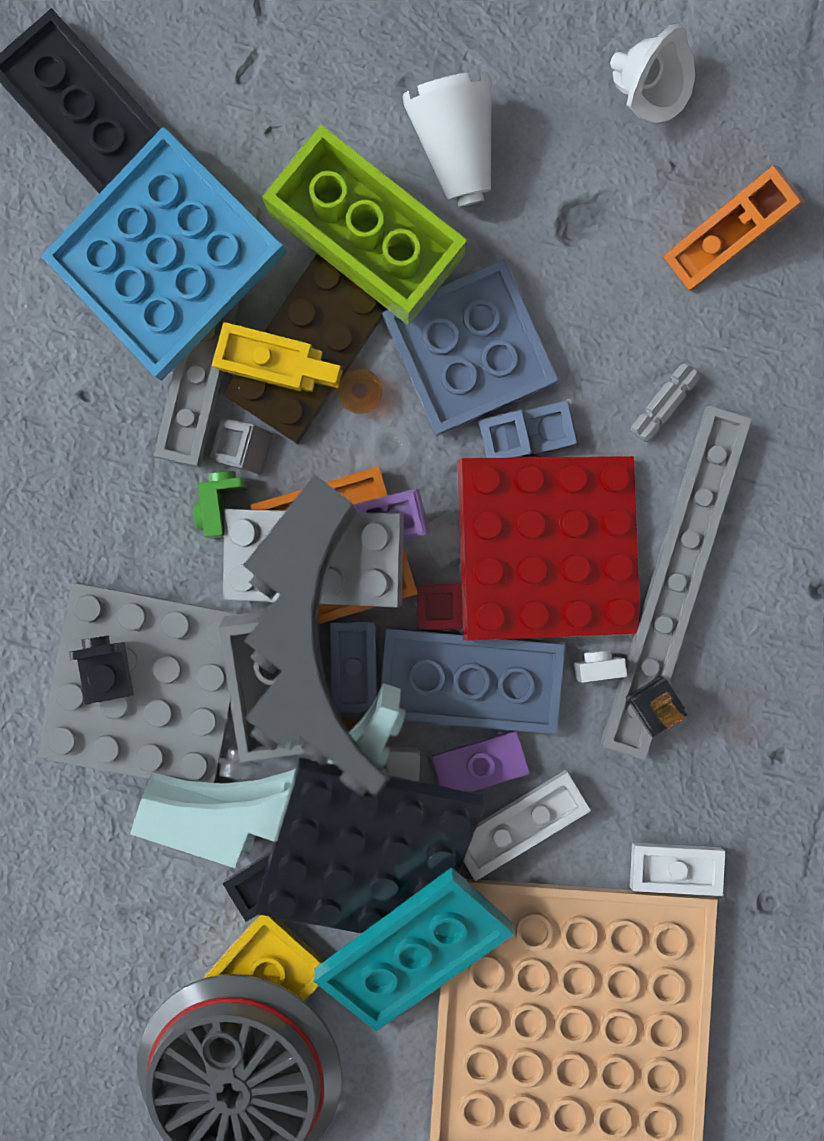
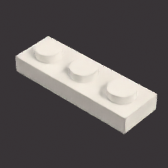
M564 770L478 823L464 859V863L475 881L591 811L568 772Z

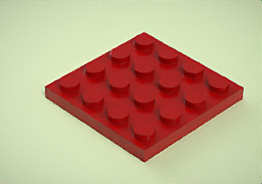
M634 456L460 458L457 460L463 640L637 633L640 623Z

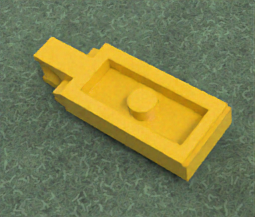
M223 322L212 362V367L216 370L297 391L305 390L310 392L313 391L315 383L338 388L343 371L339 365L321 361L323 352L312 348L311 344Z

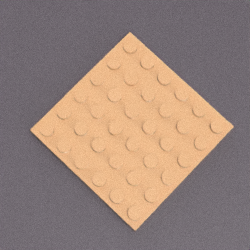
M465 879L512 921L514 935L440 986L429 1141H703L718 900L711 895L639 892L624 889Z

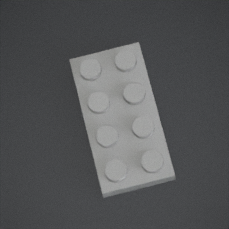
M224 509V600L275 602L280 594L276 593L271 600L251 585L249 581L254 574L243 565L285 511ZM356 514L338 542L324 578L320 604L402 606L404 514Z

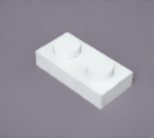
M632 842L630 888L632 891L723 896L725 850L721 847Z

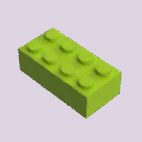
M323 125L317 128L262 196L267 212L273 219L408 326L465 256L467 240Z

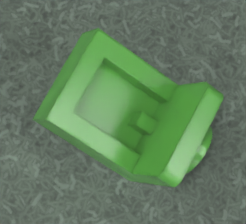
M235 471L209 474V482L197 483L200 503L194 504V520L197 530H203L204 537L224 538V494L249 490L248 481L243 477L236 478Z

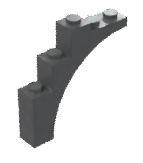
M314 475L243 565L254 574L249 583L271 600L276 593L280 594L244 642L255 650L250 658L272 675L278 668L282 671L245 719L256 727L251 734L269 749L275 751L278 746H281L283 749L292 750L302 737L306 742L301 748L324 766L328 760H331L344 771L340 779L361 796L367 790L376 795L381 792L390 780V777L362 751L343 724L328 691L319 653L318 612L324 578L338 542L358 512L351 501Z

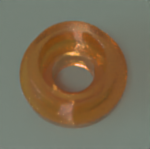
M365 369L352 370L339 383V399L342 405L352 413H369L379 405L382 399L381 382L371 371ZM362 383L369 388V392L364 398L353 396L352 389L356 384Z

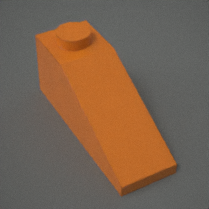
M772 165L663 255V258L685 287L691 291L772 230L806 201L781 168Z

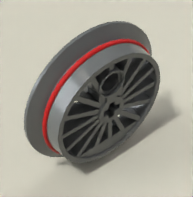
M239 974L217 975L197 980L182 987L166 999L156 1010L147 1024L139 1046L137 1073L140 1090L152 1122L164 1141H318L330 1125L338 1107L342 1089V1067L338 1048L327 1025L319 1014L300 996L275 982L260 977ZM212 1023L207 1033L202 1025ZM252 1027L267 1033L257 1047L255 1046ZM186 1033L196 1050L178 1036ZM220 1037L227 1038L232 1043H227L223 1041ZM276 1040L287 1049L259 1065L261 1059ZM166 1052L181 1064L164 1060V1053ZM295 1063L301 1069V1072L276 1074ZM162 1080L180 1085L163 1086ZM307 1090L308 1098L286 1092ZM190 1102L175 1111L170 1106V1104ZM208 1111L193 1131L184 1125V1123ZM222 1113L218 1135L216 1137L202 1138L215 1119ZM285 1113L302 1117L303 1119L300 1123H297ZM231 1119L235 1135H228Z

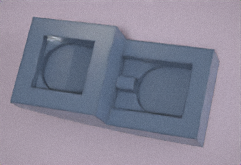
M568 401L527 411L518 410L479 420L487 458L529 457L579 445Z

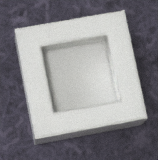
M611 650L584 653L585 661L573 662L576 680L582 683L627 677L625 658L612 657Z

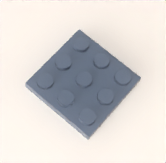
M504 259L439 287L409 326L389 310L382 313L385 324L436 437L555 385L559 381Z

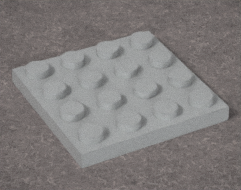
M71 583L37 758L144 779H150L152 773H157L186 781L216 783L231 710L219 627L223 616L237 615L238 613L86 584ZM109 635L111 644L125 642L134 695L85 704L77 660L70 661L69 651L83 649L81 640Z

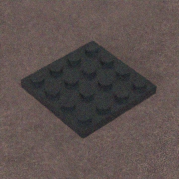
M299 757L256 900L255 914L362 934L450 868H453L459 874L485 807L483 795L389 776L390 780L379 794L374 795L367 790L361 796L340 779L344 771L336 764L326 763L324 766L316 760Z

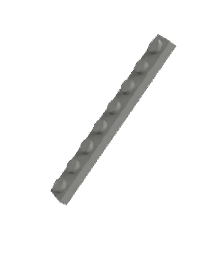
M710 405L704 410L640 614L637 633L634 634L625 662L627 677L620 678L600 742L602 747L646 760L652 736L648 734L625 697L657 676H663L670 683L752 421L751 418ZM664 699L653 705L655 715L661 712Z

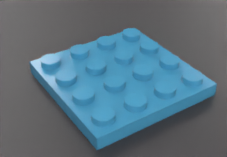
M163 126L50 245L41 257L153 376L162 381L284 256L287 250Z

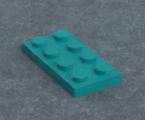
M450 868L317 966L314 970V982L377 1032L513 936V923L453 868Z

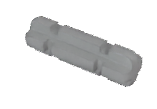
M683 363L678 366L670 376L671 382L667 381L644 409L645 414L639 415L631 425V432L644 442L650 441L659 431V424L665 423L687 396L685 391L689 392L698 382L700 374L690 365Z

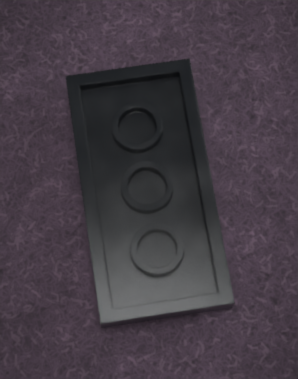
M52 8L0 52V84L98 194L104 190L160 130L155 122Z

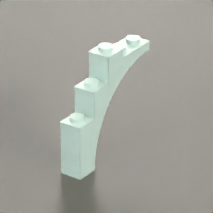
M383 683L368 712L350 731V734L362 751L386 773L387 770L384 769L388 758L389 747H386L385 744L389 734L397 737L403 724L406 710L399 708L401 689ZM328 760V762H327V763L335 764V763H333L331 760ZM295 769L259 780L233 783L186 781L152 773L142 796L130 834L235 868L241 851L250 853L256 836L274 841Z

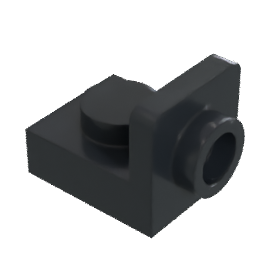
M109 635L81 640L83 649L69 651L70 661L77 660L85 704L134 695L125 642L111 644Z

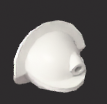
M680 24L669 25L658 37L642 40L631 48L628 54L617 52L612 56L610 64L614 70L615 86L622 93L628 95L627 106L638 118L651 123L667 122L684 109L692 95L695 67L694 57L687 43V31Z

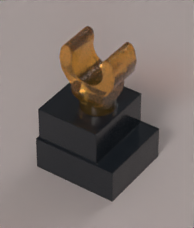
M657 676L625 697L648 734L652 737L665 729L670 730L684 721L685 716H687L684 710L685 707L667 679H664L663 676Z

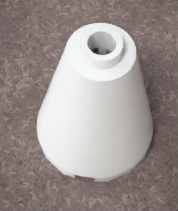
M480 71L482 81L471 82L469 72L460 73L419 85V96L415 98L411 96L409 91L405 92L402 96L404 107L447 200H457L458 207L483 202V193L491 190L492 82L490 74L486 71Z

